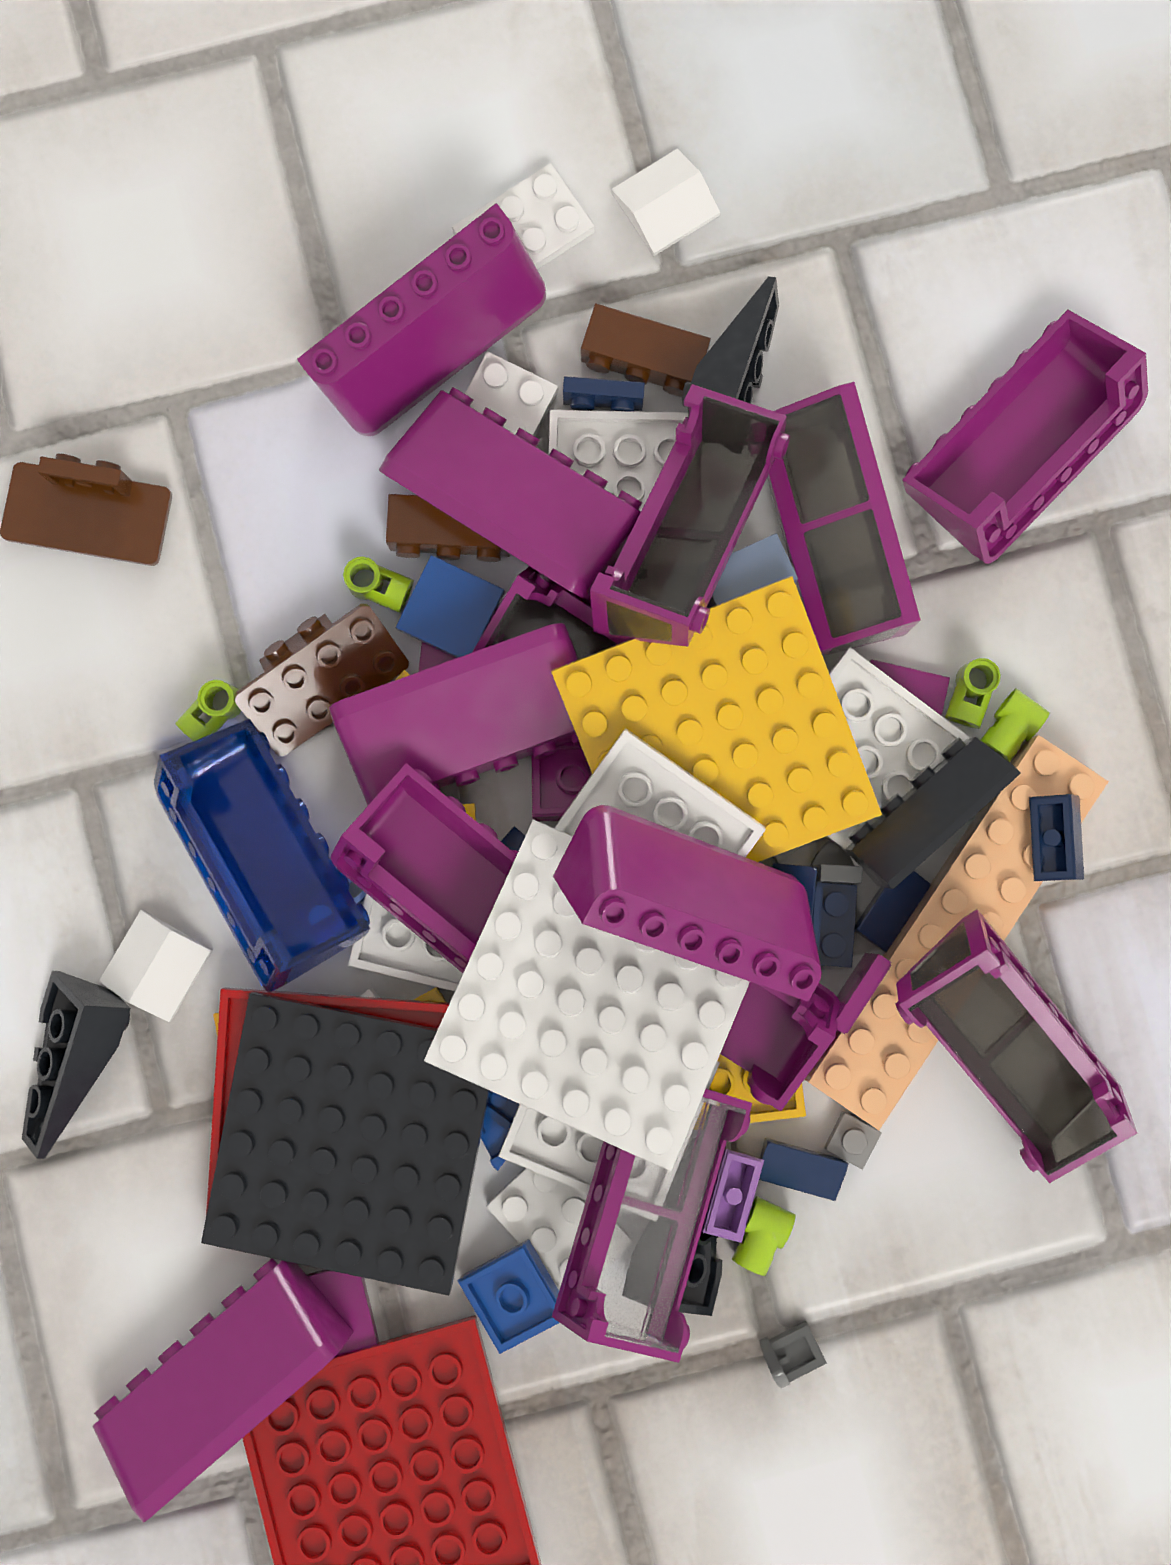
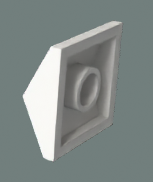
M678 148L611 189L612 195L653 257L720 216V211L701 172Z
M140 910L99 982L128 1003L171 1022L213 950L146 911Z

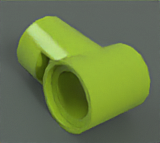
M362 556L350 560L345 566L343 573L344 581L352 595L358 599L372 601L399 613L403 611L414 583L413 579L379 566L370 558ZM361 570H369L374 573V580L367 587H357L353 584L354 576ZM383 580L390 582L385 594L380 593L383 588Z
M978 658L959 669L956 674V686L945 715L946 719L963 726L980 729L992 692L999 685L1001 678L1000 670L993 661L986 658ZM972 668L979 669L985 674L986 685L983 689H978L971 684L969 673ZM964 697L978 699L976 704L963 701Z
M221 680L206 682L200 688L195 702L175 723L176 726L191 740L204 747L227 720L235 718L241 712L234 700V695L238 689ZM226 690L229 697L228 703L222 710L216 711L213 706V698L219 691ZM203 712L212 716L207 723L200 718Z
M1015 688L994 714V718L997 721L992 727H989L981 741L1010 762L1020 749L1023 741L1028 742L1039 731L1050 712Z
M756 1196L752 1203L742 1243L739 1242L732 1260L751 1272L766 1276L776 1249H782L791 1234L796 1214Z

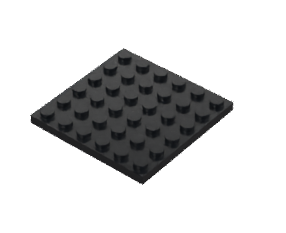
M259 992L249 993L201 1243L449 1296L455 1275L490 1090L424 1061L437 1033V1028Z

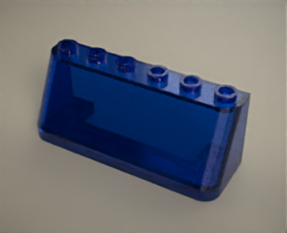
M247 719L159 755L154 788L160 804L262 987L270 993L365 937L370 930V919L364 906L361 903H356L350 894V885L347 877L331 861L329 847L324 836L319 832L315 833L311 826L309 812L301 798L296 799L289 787L290 780L285 768L281 764L276 765L272 758L270 744L264 732H258L251 719Z

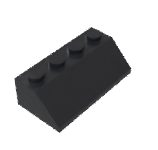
M959 737L941 752V755L945 758L934 769L929 765L926 766L910 780V783L914 786L903 797L898 793L880 807L883 815L872 825L866 821L854 830L848 837L852 843L845 850L859 866L863 867L865 873L877 886L894 889L1018 777L1021 772L977 737L966 739L964 742Z

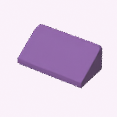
M724 1149L701 1232L742 1243L763 1167V1159L750 1154Z

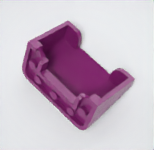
M750 982L720 1054L749 1072L747 1078L752 1096L757 1101L782 1111L835 1039L838 1022L835 1020L840 1007V1001L832 991L818 983L809 1001H805Z

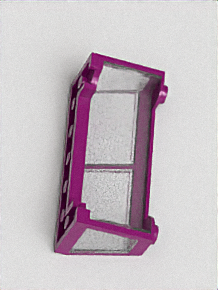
M705 1089L672 1171L603 1141L552 1318L587 1342L677 1363L680 1362L683 1349L689 1342L690 1328L684 1314L679 1312V1308L726 1142H734L747 1132L750 1125L751 1102Z

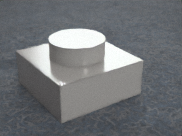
M842 1111L824 1149L863 1170L882 1132Z

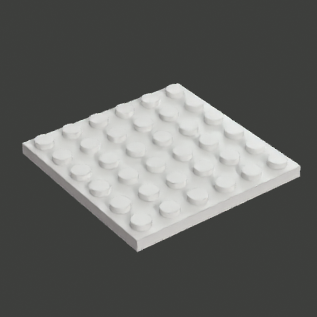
M533 820L424 1061L672 1171L750 981L582 924L553 878V874L573 836Z

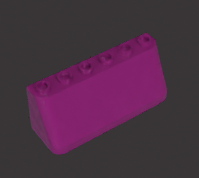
M495 203L297 358V361L357 433L364 436H374L382 432L540 309L546 299V287L511 221L499 205Z
M1067 309L1057 321L1051 322L1045 328L1042 336L1030 349L1024 350L1018 356L1015 364L1002 377L992 382L988 392L975 405L968 407L964 411L960 421L947 434L941 435L936 440L930 452L920 462L914 463L908 469L905 477L902 479L906 493L972 555L986 564L994 562L1140 411L1148 395L1146 353Z
M452 387L449 393L441 390L386 455L379 471L565 589L582 598L591 600L590 589L598 573L605 574L608 565L614 567L641 513L639 508L643 502L623 490L620 491L618 496L604 489L608 483L607 480L588 469L584 475L571 469L570 467L574 460L554 448L550 454L537 448L540 439L520 427L516 434L504 428L503 426L507 419L485 407L483 413L473 409L470 405L474 399L458 389Z
M557 623L533 630L345 698L331 705L329 711L367 805L373 801L406 763L411 768L419 769L426 773L433 781V786L441 792L440 788L456 783L457 787L472 784L480 780L479 774L495 769L496 773L511 770L519 765L518 760L531 755L534 756V759L550 756L558 751L557 746L572 741L573 745H580L551 672L556 668L579 660L566 625Z
M406 763L341 835L331 854V860L342 874L460 972L464 973L519 851L510 850L498 840V835L491 827L484 823L476 822L466 813L465 807L457 799L445 796L433 786V781L426 773L419 769H413Z
M599 805L585 813L553 874V878L582 924L809 1001L821 979L822 971L807 891L797 878L609 805Z
M271 1258L253 1274L257 1282L246 1291L240 1285L221 1302L226 1308L214 1319L209 1312L189 1330L194 1336L184 1346L177 1340L158 1357L162 1365L152 1374L145 1368L126 1385L130 1391L129 1394L120 1401L114 1395L94 1412L99 1420L92 1427L131 1509L142 1523L150 1519L324 1368L340 1352L353 1334V1330L297 1263L282 1260L277 1263L275 1259Z

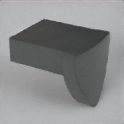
M828 840L820 848L810 864V867H817L816 882L836 884L862 883L863 867L855 866L850 855L831 840Z
M806 1321L771 1339L765 1337L759 1340L770 1373L780 1388L786 1387L790 1382L827 1364Z

